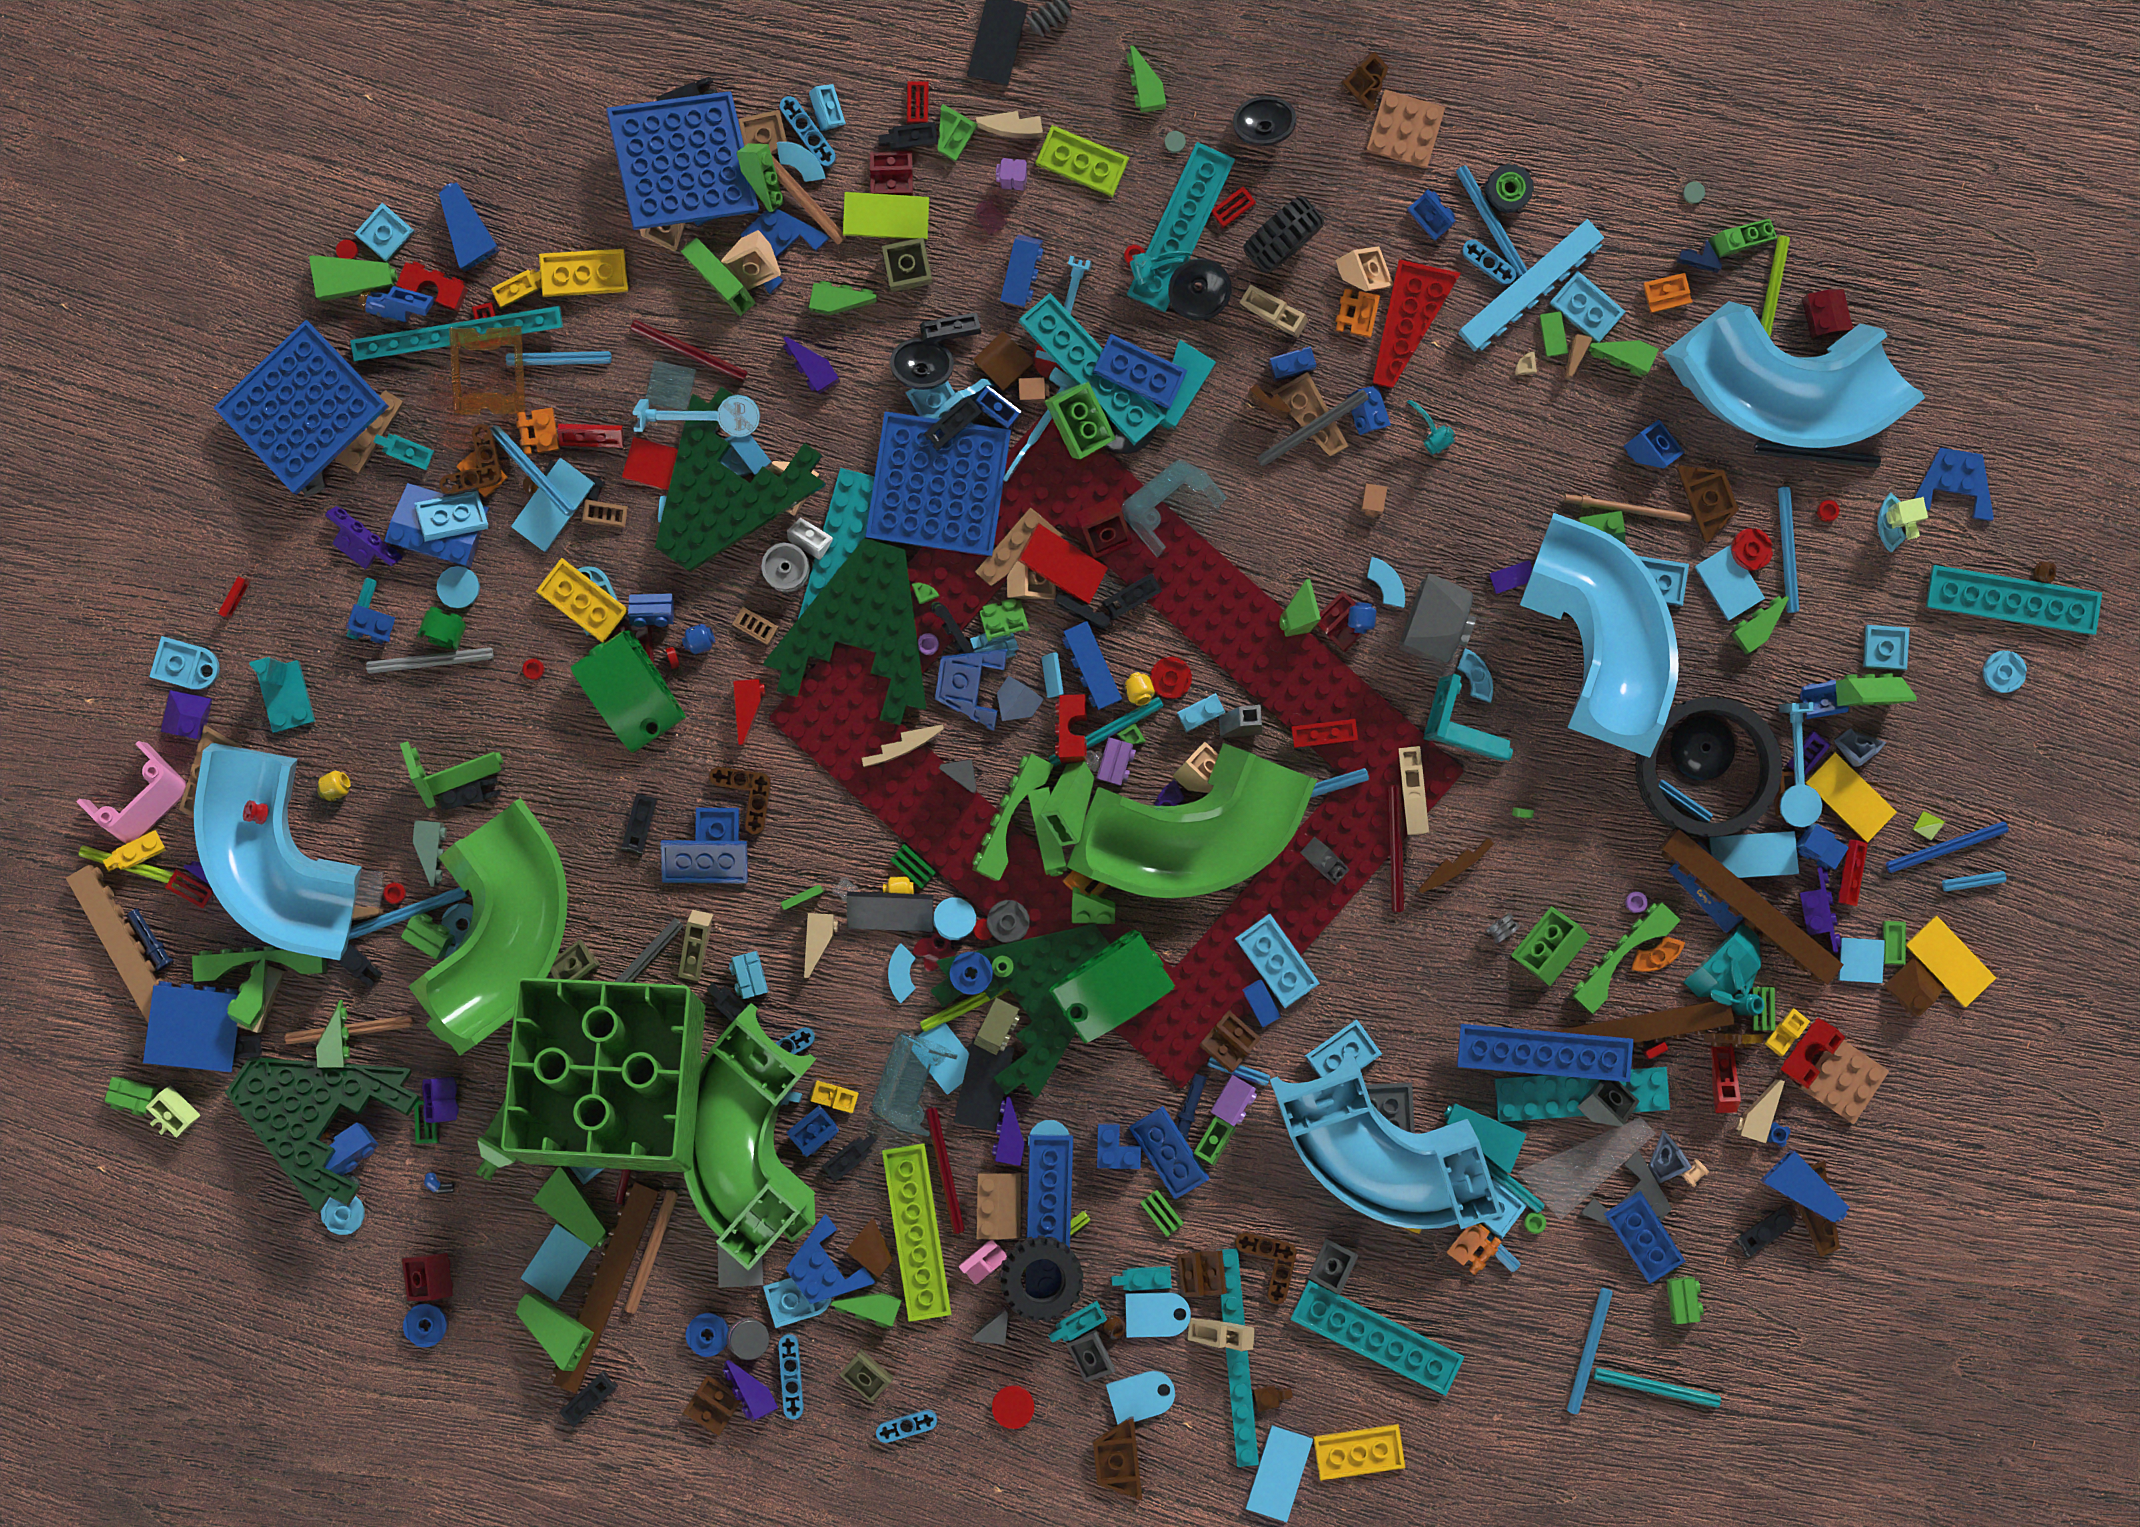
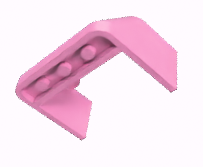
M138 741L136 745L150 759L144 765L142 774L150 784L120 813L110 806L98 809L90 800L78 799L76 801L101 827L126 844L144 836L182 799L187 784L148 743Z

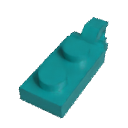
M376 434L373 441L384 446L382 451L387 455L424 470L428 469L434 454V450L395 434H388L387 438Z
M1170 1266L1127 1268V1270H1122V1275L1111 1277L1112 1286L1123 1285V1290L1172 1288Z
M1096 1300L1055 1324L1057 1329L1049 1333L1048 1337L1052 1343L1061 1338L1064 1342L1071 1341L1107 1321V1318Z

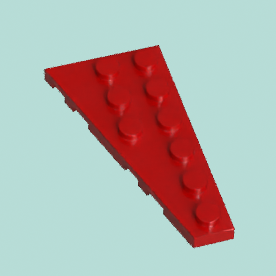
M1404 260L1398 261L1372 384L1393 389L1461 273Z

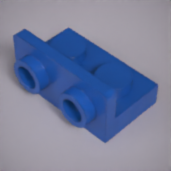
M353 604L346 629L351 630V635L362 638L363 634L371 636L370 641L383 645L384 641H390L389 636L396 617Z

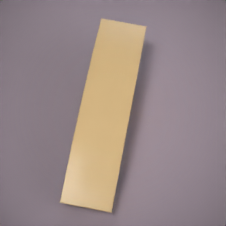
M938 725L902 732L901 742L881 745L883 754L862 758L863 767L884 763L917 749L944 731V726Z

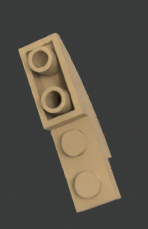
M1420 746L1399 748L1407 834L1429 833Z

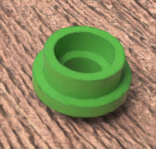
M1007 956L995 958L992 963L994 974L998 977L1009 976L1013 971L1012 960ZM1001 962H1004L1007 965V968L1004 971H1001L998 968V965Z

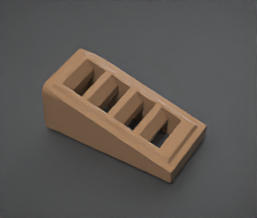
M1577 334L1572 338L1565 379L1569 380L1576 372L1592 341V337Z
M585 500L581 522L625 528L628 506ZM590 507H594L593 518L589 517ZM599 508L603 509L601 519H598ZM608 509H611L610 520H606ZM616 510L620 511L619 522L615 521Z
M742 607L732 624L767 646H770L780 629L775 624L745 607ZM745 614H748L749 617L743 626L740 625ZM755 618L756 621L751 630L747 629L751 620ZM762 622L763 625L758 634L754 633L759 623ZM766 627H770L765 638L761 637Z
M355 906L352 921L380 916L383 914V910Z

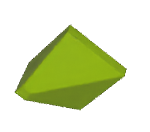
M1923 811L1912 830L1932 840L1945 821Z

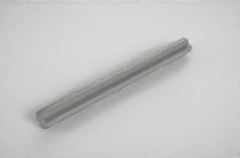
M481 648L367 662L366 669L368 673H379L490 660L493 659L494 654L492 648Z

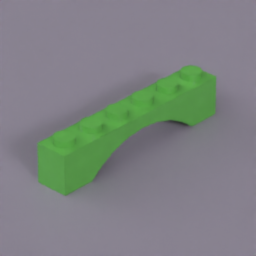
M1032 753L1026 754V757L1022 756L1018 764L1020 769L1017 776L1014 775L1010 780L1009 787L1011 788L1008 795L1005 794L1000 801L999 806H1001L999 814H995L991 820L990 825H992L990 833H986L982 839V850L980 853L977 852L973 858L972 864L974 866L972 870L994 881L1000 880L1008 863L1006 833L1011 815L1022 799L1028 795V791H1033L1046 783L1054 766L1053 764Z
M1662 902L1657 903V905L1653 903L1645 911L1647 915L1642 920L1639 918L1631 926L1633 930L1628 935L1624 934L1616 942L1618 946L1613 951H1607L1601 958L1603 962L1598 967L1596 965L1593 966L1587 973L1589 977L1584 982H1578L1572 989L1574 993L1571 996L1588 1013L1593 1014L1608 999L1611 976L1617 964L1627 952L1643 941L1667 936L1681 921Z
M276 946L263 947V951L256 952L255 947L242 948V953H234L233 949L220 950V954L212 955V951H199V956H192L193 982L221 980L235 968L249 962L259 961L262 958L282 963L300 974L327 973V961L324 957L296 953L285 949L276 950Z

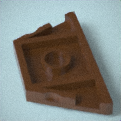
M1679 465L1676 467L1704 544L1708 543L1730 518L1737 513L1739 508L1724 470Z
M1704 1033V1042H1711V1046L1730 1047V1043H1732V1047L1746 1048L1751 1047V1043H1763L1764 1034Z
M1131 1416L1093 1440L1097 1485L1106 1489H1113L1120 1494L1135 1497L1136 1500H1142L1134 1416Z

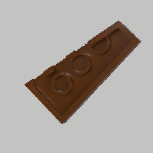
M1825 1160L1810 1165L1829 1185ZM1795 1202L1818 1256L1822 1257L1840 1249L1836 1222H1831Z

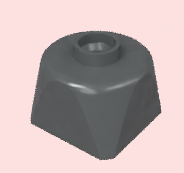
M1428 573L1421 581L1397 650L1436 662L1449 663L1457 646L1466 647L1476 622V617L1469 615L1473 603V593L1459 585Z

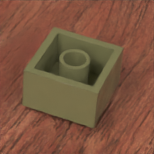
M924 238L882 246L891 292L933 284Z
M996 998L977 1034L974 1044L997 1055L999 1050L1004 1051L1011 1037L1007 1033L1008 1031L1013 1033L1020 1019V1016L1017 1015L1019 1009Z

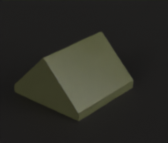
M579 939L556 957L550 972L554 979L582 980L601 964L583 940Z
M862 1349L859 1350L839 1374L871 1403L893 1380V1376Z

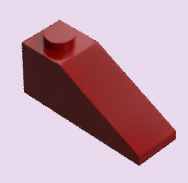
M760 679L733 681L739 746H745L763 702L762 697L766 696L765 684H761Z
M1730 1043V1047L1711 1046L1712 1088L1715 1113H1737L1741 1098L1734 1047H1732V1043Z

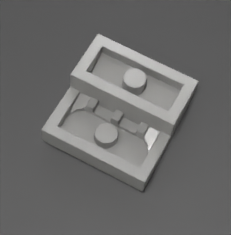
M718 1245L719 1288L763 1285V1255L748 1271Z

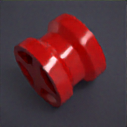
M251 800L247 801L243 809V820L248 822L253 820L256 824L260 825L266 821L268 805L264 803L256 804L255 801Z

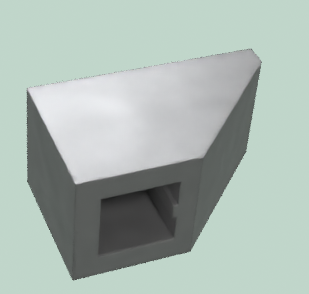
M1261 705L1240 706L1219 716L1220 738L1263 735Z
M1315 837L1300 852L1334 885L1350 870L1330 848Z

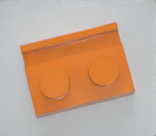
M1685 273L1643 283L1650 314L1689 305L1693 302Z
M483 450L481 458L483 460H490L491 458ZM471 452L456 467L460 471L478 468L476 452ZM492 470L486 476H482L481 472L478 473L481 483H484L482 478H489L492 481L494 476L497 475ZM502 470V478L498 484L477 489L484 498H487L508 479ZM471 474L466 477L473 485L476 483L475 475Z

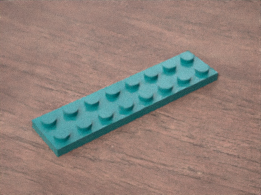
M1196 142L1145 256L1153 258L1159 254L1172 251H1188L1192 256L1235 162L1234 158ZM1173 256L1158 260L1182 258L1183 262L1169 263L1154 269L1155 282L1138 286V282H1135V279H1133L1127 296L1165 313L1170 304L1168 295L1170 278L1180 265L1190 260L1191 256Z
M1051 293L1019 319L1018 322L1077 385L1085 382L1090 383L1104 414L1133 445H1136L1166 418L1152 401L1092 373L1103 349Z
M840 468L823 532L833 537V541L820 560L817 558L814 560L798 619L863 538H866L874 476Z
M1932 565L1925 608L2096 635L2102 592Z
M1667 1067L1631 1069L1630 1082L1619 1081L1640 1101L1633 1112L1670 1110ZM1555 1075L1495 1078L1498 1122L1586 1116L1577 1106L1600 1079Z
M1308 1280L1290 1317V1320L1445 1396L1464 1360L1463 1355Z

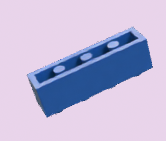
M1086 621L1064 631L1063 643L1066 649L1071 648L1074 655L1070 657L1075 669L1079 668L1082 676L1079 678L1083 687H1088L1091 693L1088 698L1092 707L1097 706L1099 711L1122 701L1088 622Z

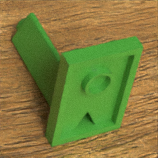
M408 741L400 744L411 780L428 809L436 806L433 796L502 771L500 765L504 764L500 752H492L427 776L419 761L420 756L416 747L412 748Z

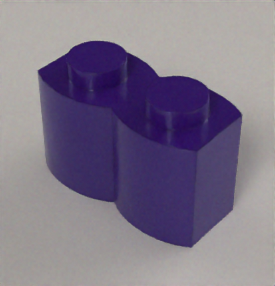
M454 1077L423 1079L422 1091L426 1122L434 1123L457 1119L459 1106L456 1103L455 1096L458 1087Z

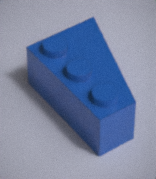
M1020 234L1014 239L1000 301L1023 307L1027 305V302L1031 303L1034 290H1031L1032 282L1037 280L1039 270L1036 269L1038 261L1042 259L1044 249L1041 247L1043 240Z
M356 1122L333 1138L335 1142L329 1146L333 1147L336 1152L325 1168L343 1176L347 1172L353 1171L363 1158L371 1156L379 1144L364 1125Z

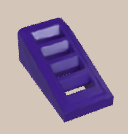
M1814 730L1803 741V754L1811 759L1810 762L1803 759L1806 766L1804 768V777L1831 746L1827 740ZM1815 740L1822 746L1818 748L1811 742ZM1809 746L1816 754L1812 755L1806 748ZM1794 755L1791 757V759H1790V760L1788 761V763L1786 764V765H1787L1788 767H1790L1793 771H1794Z

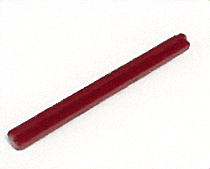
M634 320L631 324V331L740 382H744L748 373L745 370L642 322Z
M1390 785L1388 790L1391 903L1393 912H1403L1401 786Z
M936 1107L926 1109V1115L953 1233H963L965 1230L938 1110Z

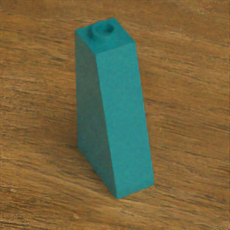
M1179 340L1172 363L1188 371L1171 408L1167 409L1160 405L1159 409L1166 416L1160 425L1166 429H1176L1216 365L1214 360L1182 340Z
M1452 1103L1451 1106L1448 1105L1443 1115L1446 1118L1445 1123L1450 1125L1468 1119L1480 1142L1483 1154L1503 1171L1510 1174L1527 1134L1458 1104Z

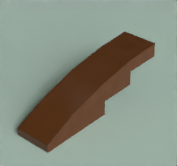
M1486 838L1474 852H1471L1468 848L1464 849L1453 863L1447 858L1444 859L1416 891L1419 894L1426 892L1459 875L1479 860L1495 843Z

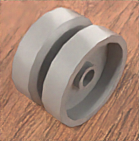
M790 543L775 544L768 549L763 556L761 564L763 576L770 586L786 593L797 591L803 587L809 579L811 570L809 560L802 549ZM784 564L789 566V569L786 571L782 570Z

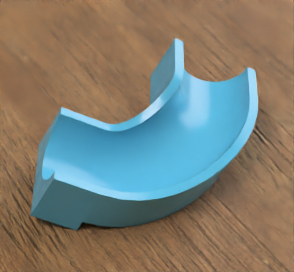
M1728 301L1662 352L1683 386L1689 388L1698 401L1715 416L1739 430L1789 446L1827 448L1861 441L1879 433L1894 423L1925 398L1920 390L1911 386L1897 372L1886 356L1881 342L1887 337L1884 329L1861 323L1827 348L1828 354L1809 358L1795 357L1783 352L1774 345L1751 307Z
M1553 513L1520 605L1560 620L1563 612H1566L1575 620L1579 628L1584 652V676L1582 688L1568 728L1650 758L1665 726L1678 679L1677 641L1666 601L1647 567L1625 544L1595 527Z
M211 743L202 753L194 804V831L200 862L214 894L237 923L262 941L296 953L341 960L348 946L362 867L324 859L315 861L303 855L296 847L288 825V803L291 800L298 759ZM251 800L255 801L256 804L264 803L268 805V815L264 824H256L253 820L250 822L243 820V809L247 801Z
M1352 1051L1344 1053V1059L1340 1066L1322 1078L1304 1083H1287L1280 1080L1278 1076L1270 1079L1284 1123L1302 1161L1325 1188L1355 1210L1387 1224L1414 1229L1443 1228L1454 1224H1459L1460 1228L1464 1229L1502 1216L1480 1142L1468 1119L1422 1134H1414L1400 1129L1388 1121L1371 1103L1362 1073Z

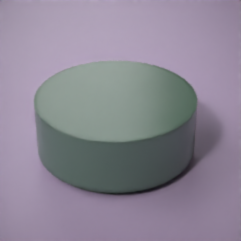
M1171 131L1166 135L1165 147L1169 152L1179 153L1184 149L1186 139L1181 132Z
M1690 182L1683 190L1684 199L1691 204L1699 203L1705 196V188L1699 182Z

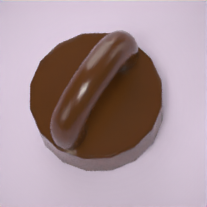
M527 476L523 481V489L526 493L533 496L539 487Z
M2045 561L2039 562L2034 568V579L2043 583H2051L2056 576L2055 564Z
M1116 1315L1109 1317L1103 1325V1332L1112 1340L1120 1338L1126 1329L1125 1322Z

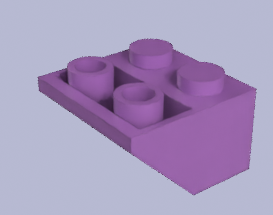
M1231 1074L1210 1112L1233 1126L1236 1123L1241 1124L1246 1115L1244 1112L1247 1104L1252 1105L1257 1096L1254 1093L1256 1088Z

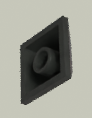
M1599 1080L1583 1097L1577 1107L1592 1122L1622 1127L1640 1101L1619 1081Z

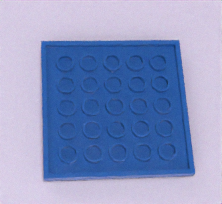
M731 91L606 108L633 230L758 212L759 207L755 191L741 172L736 153L744 147Z
M305 320L213 408L287 488L297 495L389 406L308 320Z
M885 411L866 538L992 556L1011 430L969 424L942 449L936 451L933 447L934 444L927 440L923 434L940 419ZM941 430L936 433L940 439L945 435Z

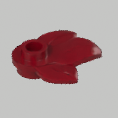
M938 932L934 933L931 938L920 939L913 949V954L924 956V966L927 972L934 971L939 967L936 963L937 960L955 956V952L950 947L951 940L941 936ZM937 939H944V945L938 946L936 943Z

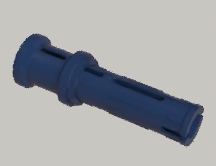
M137 908L129 912L126 917L147 948L146 954L155 963L156 971L170 966L174 960L168 957L164 950V944L157 941L140 914L139 909Z
M1195 1073L1182 1111L1177 1113L1176 1127L1187 1140H1189L1188 1133L1191 1125L1195 1123V1110L1207 1080L1206 1077Z

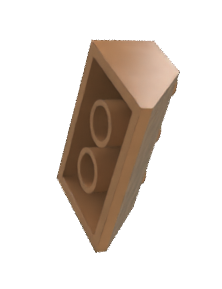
M978 1172L977 1239L999 1240L1020 1238L1021 1173Z

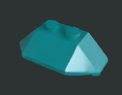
M1742 923L1683 981L1684 984L1697 997H1711L1712 990L1733 995L1737 989L1732 978L1731 961L1733 958L1737 959L1743 980L1746 983L1761 968L1759 936Z

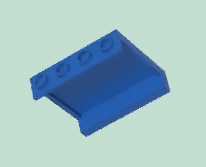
M159 981L158 985L154 984L143 1063L232 1072L238 1026L237 1022L230 1019L227 1014V1008L229 1003L238 997V990L225 988V992H218L216 987L203 986V989L200 990L194 989L192 984L182 983L180 987H173L172 982Z

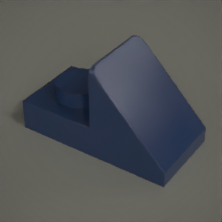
M1708 240L1703 243L1700 255L1695 250L1685 249V251L1681 250L1677 256L1676 263L1713 273H1718L1722 267Z

